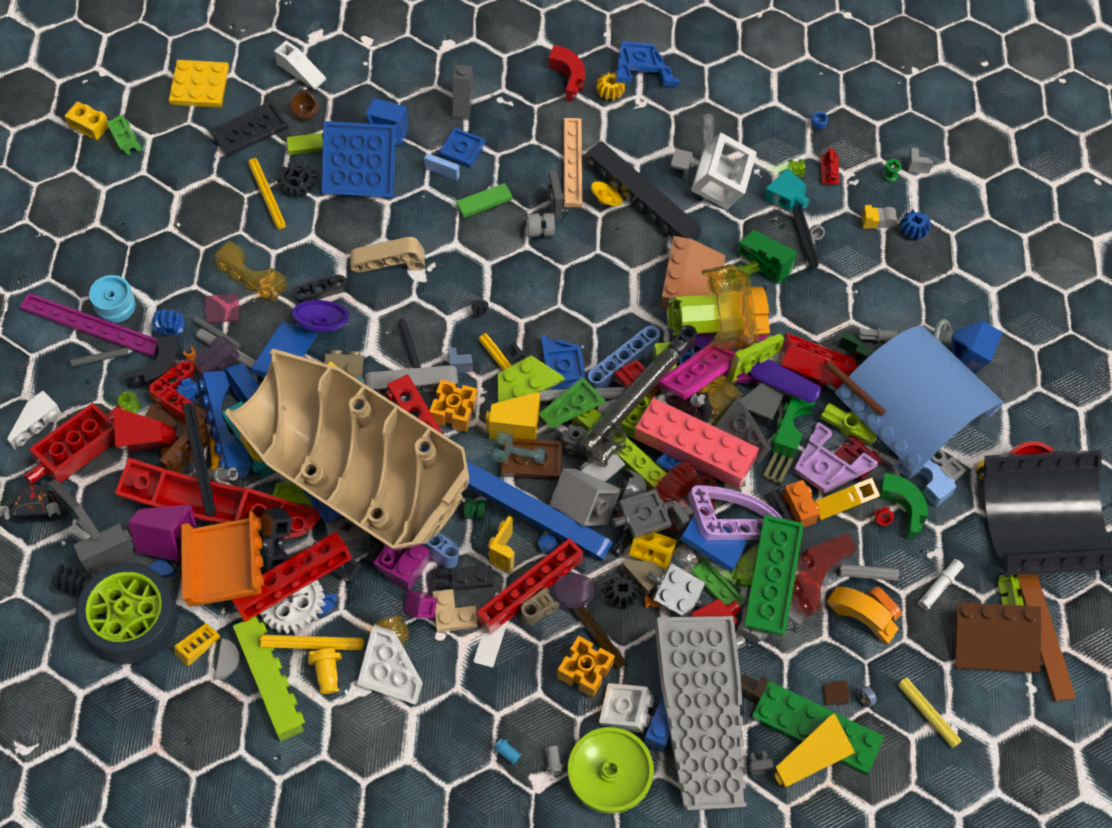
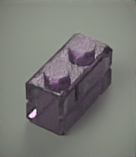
M221 336L215 338L207 349L199 351L193 361L201 373L223 371L224 368H227L237 360L240 354L227 338Z

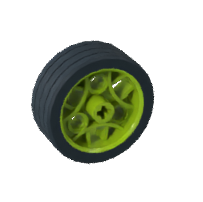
M136 563L114 565L100 571L91 578L80 593L75 612L77 625L91 649L103 659L117 664H133L155 656L173 637L178 621L177 603L164 578L153 569ZM139 588L144 589L142 596L135 595ZM115 596H121L118 600L113 601ZM147 609H153L150 613L144 614ZM107 612L106 619H97L98 614ZM146 627V630L143 633L137 636L134 635L137 631ZM116 629H121L118 634H113Z

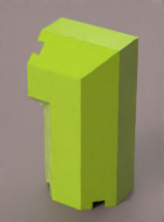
M744 292L720 293L716 297L715 294L670 298L669 303H672V305L667 308V321L669 329L675 331L672 332L673 336H678L681 328L685 325L694 326L697 334L748 330Z

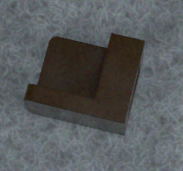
M744 675L741 680L742 697L758 704L769 679L761 676L760 680L757 681Z

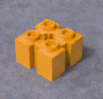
M440 380L436 392L437 399L433 400L430 409L432 416L438 425L445 426L446 423H450L453 429L467 432L471 422V412L474 413L478 401V389L465 385L460 389L456 388V383Z
M578 636L570 649V658L566 656L558 668L557 678L570 686L574 682L579 684V691L594 698L601 686L602 676L606 678L614 664L615 656L602 648L598 652L593 650V643Z

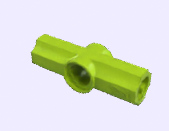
M828 403L821 416V419L839 428L843 435L854 436L871 446L877 437L855 413H846Z

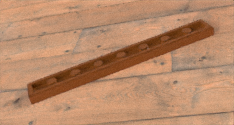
M1015 575L1019 579V590L1024 606L1041 607L1040 659L1053 701L1055 703L1074 700L1076 698L1038 575Z

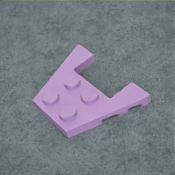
M818 422L806 449H804L795 467L796 474L823 493H827L877 467V461L864 452L849 465L824 448L822 445L832 436V431Z

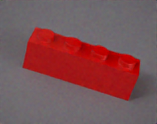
M787 332L784 335L779 361L782 367L790 371L793 369L804 377H814L822 384L829 383L836 389H839L843 382L825 367L826 363L831 361L848 377L858 368L855 359Z

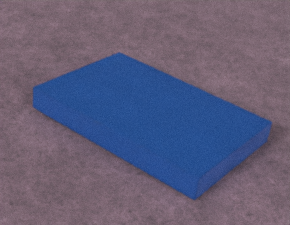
M692 515L680 540L730 572L735 568L747 543L745 540H707L703 538L699 533L694 515ZM723 526L725 532L731 533L730 530Z

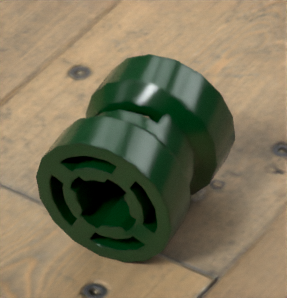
M465 499L464 519H471L472 517L484 519L485 500H478L476 502L471 499Z

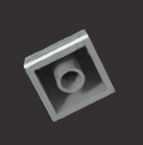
M563 469L559 476L557 487L552 494L550 505L583 526L608 525L621 489L577 469Z

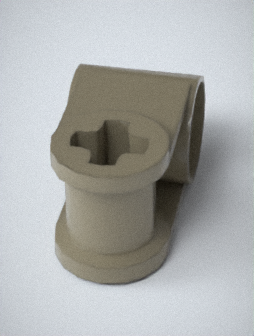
M545 588L522 604L521 620L524 624L533 625L545 616L553 613L560 604L558 601H554L549 594V590ZM528 610H531V611H533L535 614H533V615H528V614H526L525 612L528 611Z

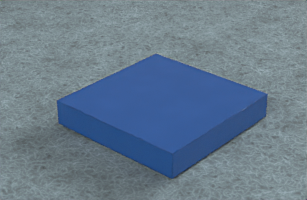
M454 127L440 149L439 157L471 168L484 147L486 139Z

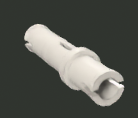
M953 559L945 571L943 570L939 573L940 577L921 600L918 601L922 609L928 611L946 587L955 581L956 575L964 568V565L959 560Z

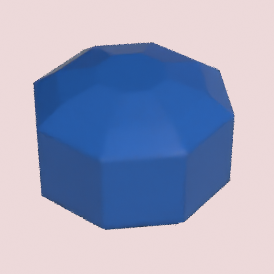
M816 112L812 116L811 124L816 129H823L827 127L829 117L823 112Z
M550 534L542 535L538 540L539 551L545 555L553 552L557 548L556 538Z

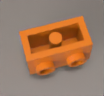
M804 480L786 485L782 497L785 503L789 504V510L797 522L804 523V527L816 524L820 508L812 499L810 487L805 485Z

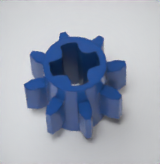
M191 378L182 379V385H177L178 392L191 402L195 401V396L200 395L197 381L191 382Z

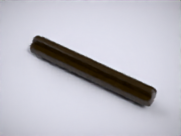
M580 601L575 602L571 607L575 615L598 645L615 656L614 666L617 669L624 667L626 660L584 605Z

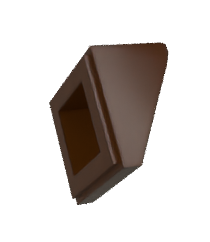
M847 680L824 684L826 705H847L849 701Z

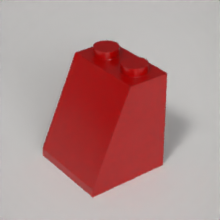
M113 408L115 445L117 448L127 452L173 446L174 440H176V432L172 426L120 408Z

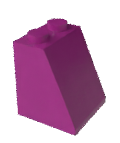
M191 505L139 509L128 521L137 553L178 562L182 558L181 525L189 523L193 529L197 528Z

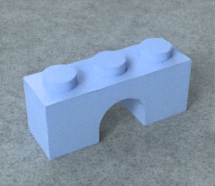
M898 458L895 468L907 480L916 475L923 476L928 480L929 484L926 485L922 494L935 507H938L949 498L957 487L954 481L940 470V467L931 460L918 473L913 472L900 458Z

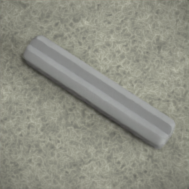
M842 564L839 569L840 576L884 580H898L899 569Z

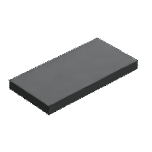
M57 480L51 481L49 485L68 513L94 540L100 537L99 531L82 506Z

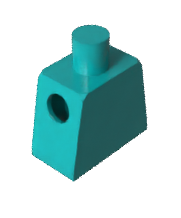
M788 168L766 187L765 200L788 211L792 210L797 204L802 208H806L810 202V199L805 197L806 184Z

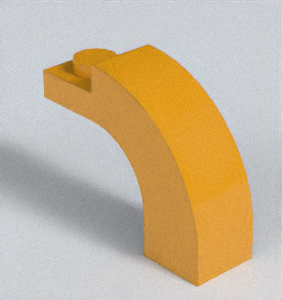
M742 288L740 292H744L750 336L769 335V307L764 288Z
M836 587L827 600V603L837 615L850 616L863 622L884 644H889L899 629L891 620L893 615L882 604L860 591L847 587Z

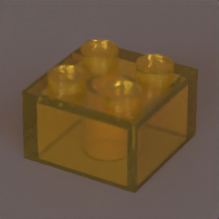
M723 374L697 391L708 392L709 404L713 407L710 421L708 422L710 425L718 422L737 397L742 399L743 395Z

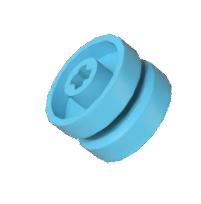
M116 275L103 276L96 280L90 288V301L99 318L112 323H119L125 321L134 313L136 307L135 298L126 279Z

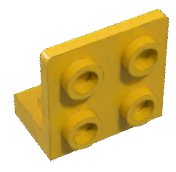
M508 516L506 521L503 520L500 523L497 536H493L489 541L488 556L489 564L511 574L514 570V551L506 544L513 533V518Z

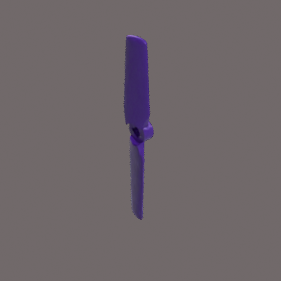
M667 328L668 332H675L673 329ZM697 334L695 345L703 349L714 342L735 353L738 350L747 348H736L732 344L710 334ZM769 359L763 363L758 361L751 368V371L748 372L754 379L809 403L815 402L821 392L820 386Z

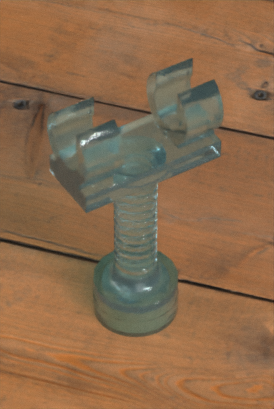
M498 433L497 443L506 445L504 452L494 449L492 460L507 463L509 454L514 453L533 457L536 463L543 464L546 454L545 448L538 447L537 450L512 446L513 434Z

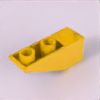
M870 478L814 501V503L818 504L820 508L819 518L823 520L873 500L880 495L873 479Z

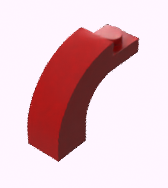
M553 45L549 56V69L560 71L569 77L565 101L572 102L574 96L578 95L579 90H584L585 68L581 59L574 52L567 48Z

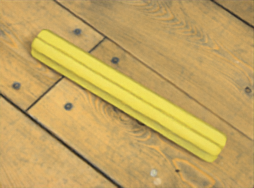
M908 678L901 680L898 684L900 689L952 748L956 747L961 742L959 736Z

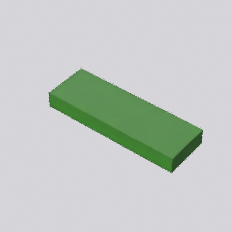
M503 183L456 201V205L463 218L508 202L512 200V195L506 184Z
M706 558L690 571L694 577L705 582L704 588L715 600L720 599L725 606L734 600L740 607L746 604L747 601Z

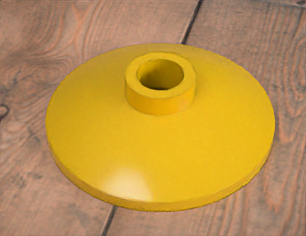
M603 182L592 183L591 190L601 204L620 206L623 203L622 196L610 185Z

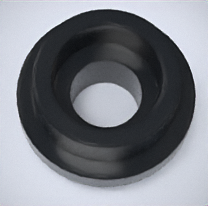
M481 299L475 300L471 305L473 315L476 317L485 315L489 307L488 302Z

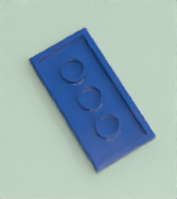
M282 321L252 366L251 373L263 377L266 376L271 362L270 351L272 349L304 357L315 341L317 333Z

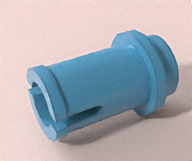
M501 738L494 746L497 754L500 753L514 765L522 754L509 745L507 739L503 740Z

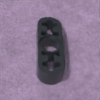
M338 274L299 285L294 290L295 299L301 303L343 293L347 289V281L343 275ZM319 286L326 287L323 292H317L316 288Z

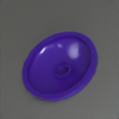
M309 300L301 302L293 308L292 318L300 327L315 333H328L345 326L349 320V313L343 306L334 302Z

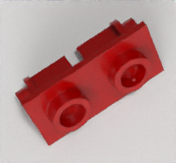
M830 148L825 155H820L822 184L840 185L838 155H836L834 149Z

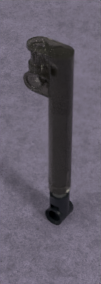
M683 326L680 334L669 344L668 350L664 349L578 440L576 445L582 453L601 467L606 468L608 466L607 461L613 455H617L618 452L625 450L627 435L619 425L665 377L671 368L677 364V358H681L688 349L695 347L697 330L694 326ZM614 439H621L622 441L615 442Z

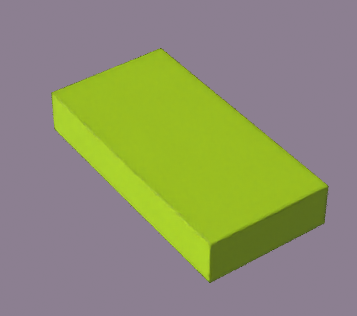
M322 133L287 137L289 155L323 151Z

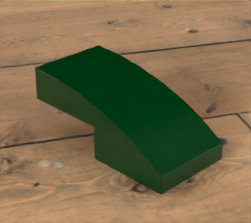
M847 332L843 333L839 347L853 353V358L857 363L862 364L872 355V352L860 340Z

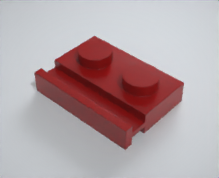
M635 360L621 367V370H615L614 376L630 391L648 370L638 360ZM656 380L644 394L658 388V381Z

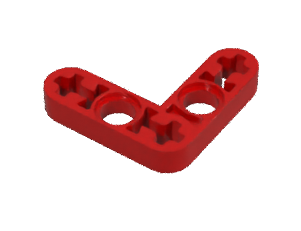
M182 361L149 386L150 397L184 420L183 405L193 402L175 390L178 389L177 385H182V379L192 378L195 375L194 364L190 361ZM171 378L177 379V381L173 383H170L167 380ZM170 398L177 399L174 403H170L167 400Z

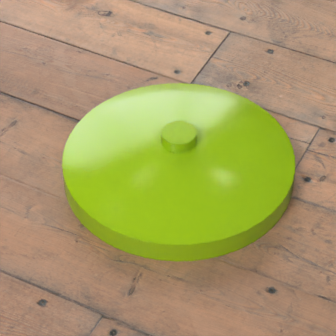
M605 727L589 732L576 743L569 757L568 779L574 794L584 805L601 813L615 814L634 808L645 798L653 780L654 767L648 748L636 735L621 728Z

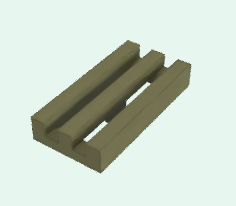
M775 452L763 478L781 486L793 459L789 458L779 480L775 479L786 457L784 455L781 456L772 476H769L779 455Z

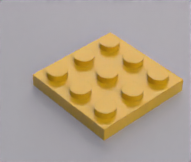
M177 60L169 97L170 105L222 108L229 64L224 62Z

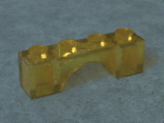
M230 240L215 254L216 265L222 271L226 270L234 279L241 280L249 289H255L265 299L268 298L274 302L288 287L286 277L273 268L264 271H253L244 266L246 259L243 249Z

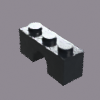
M283 508L263 510L260 535L262 540L260 555L263 559V567L260 568L264 573L287 561L288 555L283 549L282 538L290 537L292 517Z

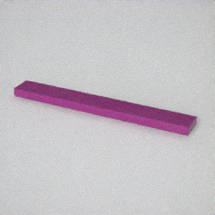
M31 293L27 294L19 306L23 312L117 346L127 347L128 350L153 359L159 351L157 339Z

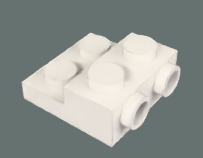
M608 683L599 723L602 726L620 727L626 731L643 733L644 727H648L650 723L648 709L653 707L654 696L647 687Z

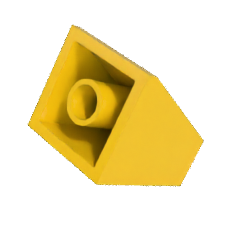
M536 392L491 404V411L486 413V432H489V439L504 441V438L536 440L540 413V393Z

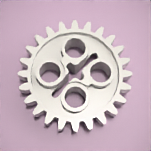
M318 580L260 613L266 625L269 624L272 630L276 628L278 633L284 628L286 634L289 633L290 629L296 634L297 628L300 627L305 631V624L312 626V619L318 621L316 613L322 614L323 612L320 607L325 606L322 600L325 598V595ZM308 603L305 608H301L303 604ZM285 612H289L287 616L282 617Z

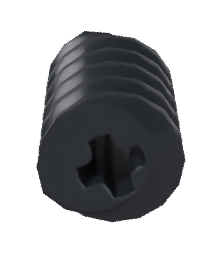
M61 564L53 576L52 586L56 590H62L65 593L69 592L71 595L79 597L82 589L94 577V574H90L87 578V572L83 571L79 576V569H75L72 573V567H67L65 570V566Z

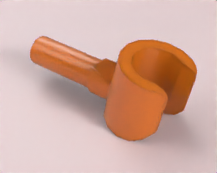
M190 347L191 354H186L183 351L186 360L192 362L198 372L201 373L203 369L197 362L194 348Z

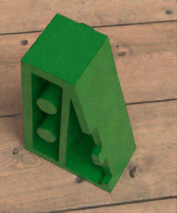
M752 230L739 242L737 250L738 254L776 284L782 282L792 272L797 256V251L755 230Z

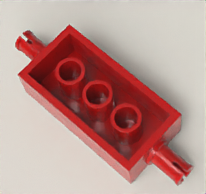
M92 402L30 447L32 459L37 466L23 475L26 481L32 485L42 476L48 475L52 480L55 479L62 483L115 443L113 410L106 415Z

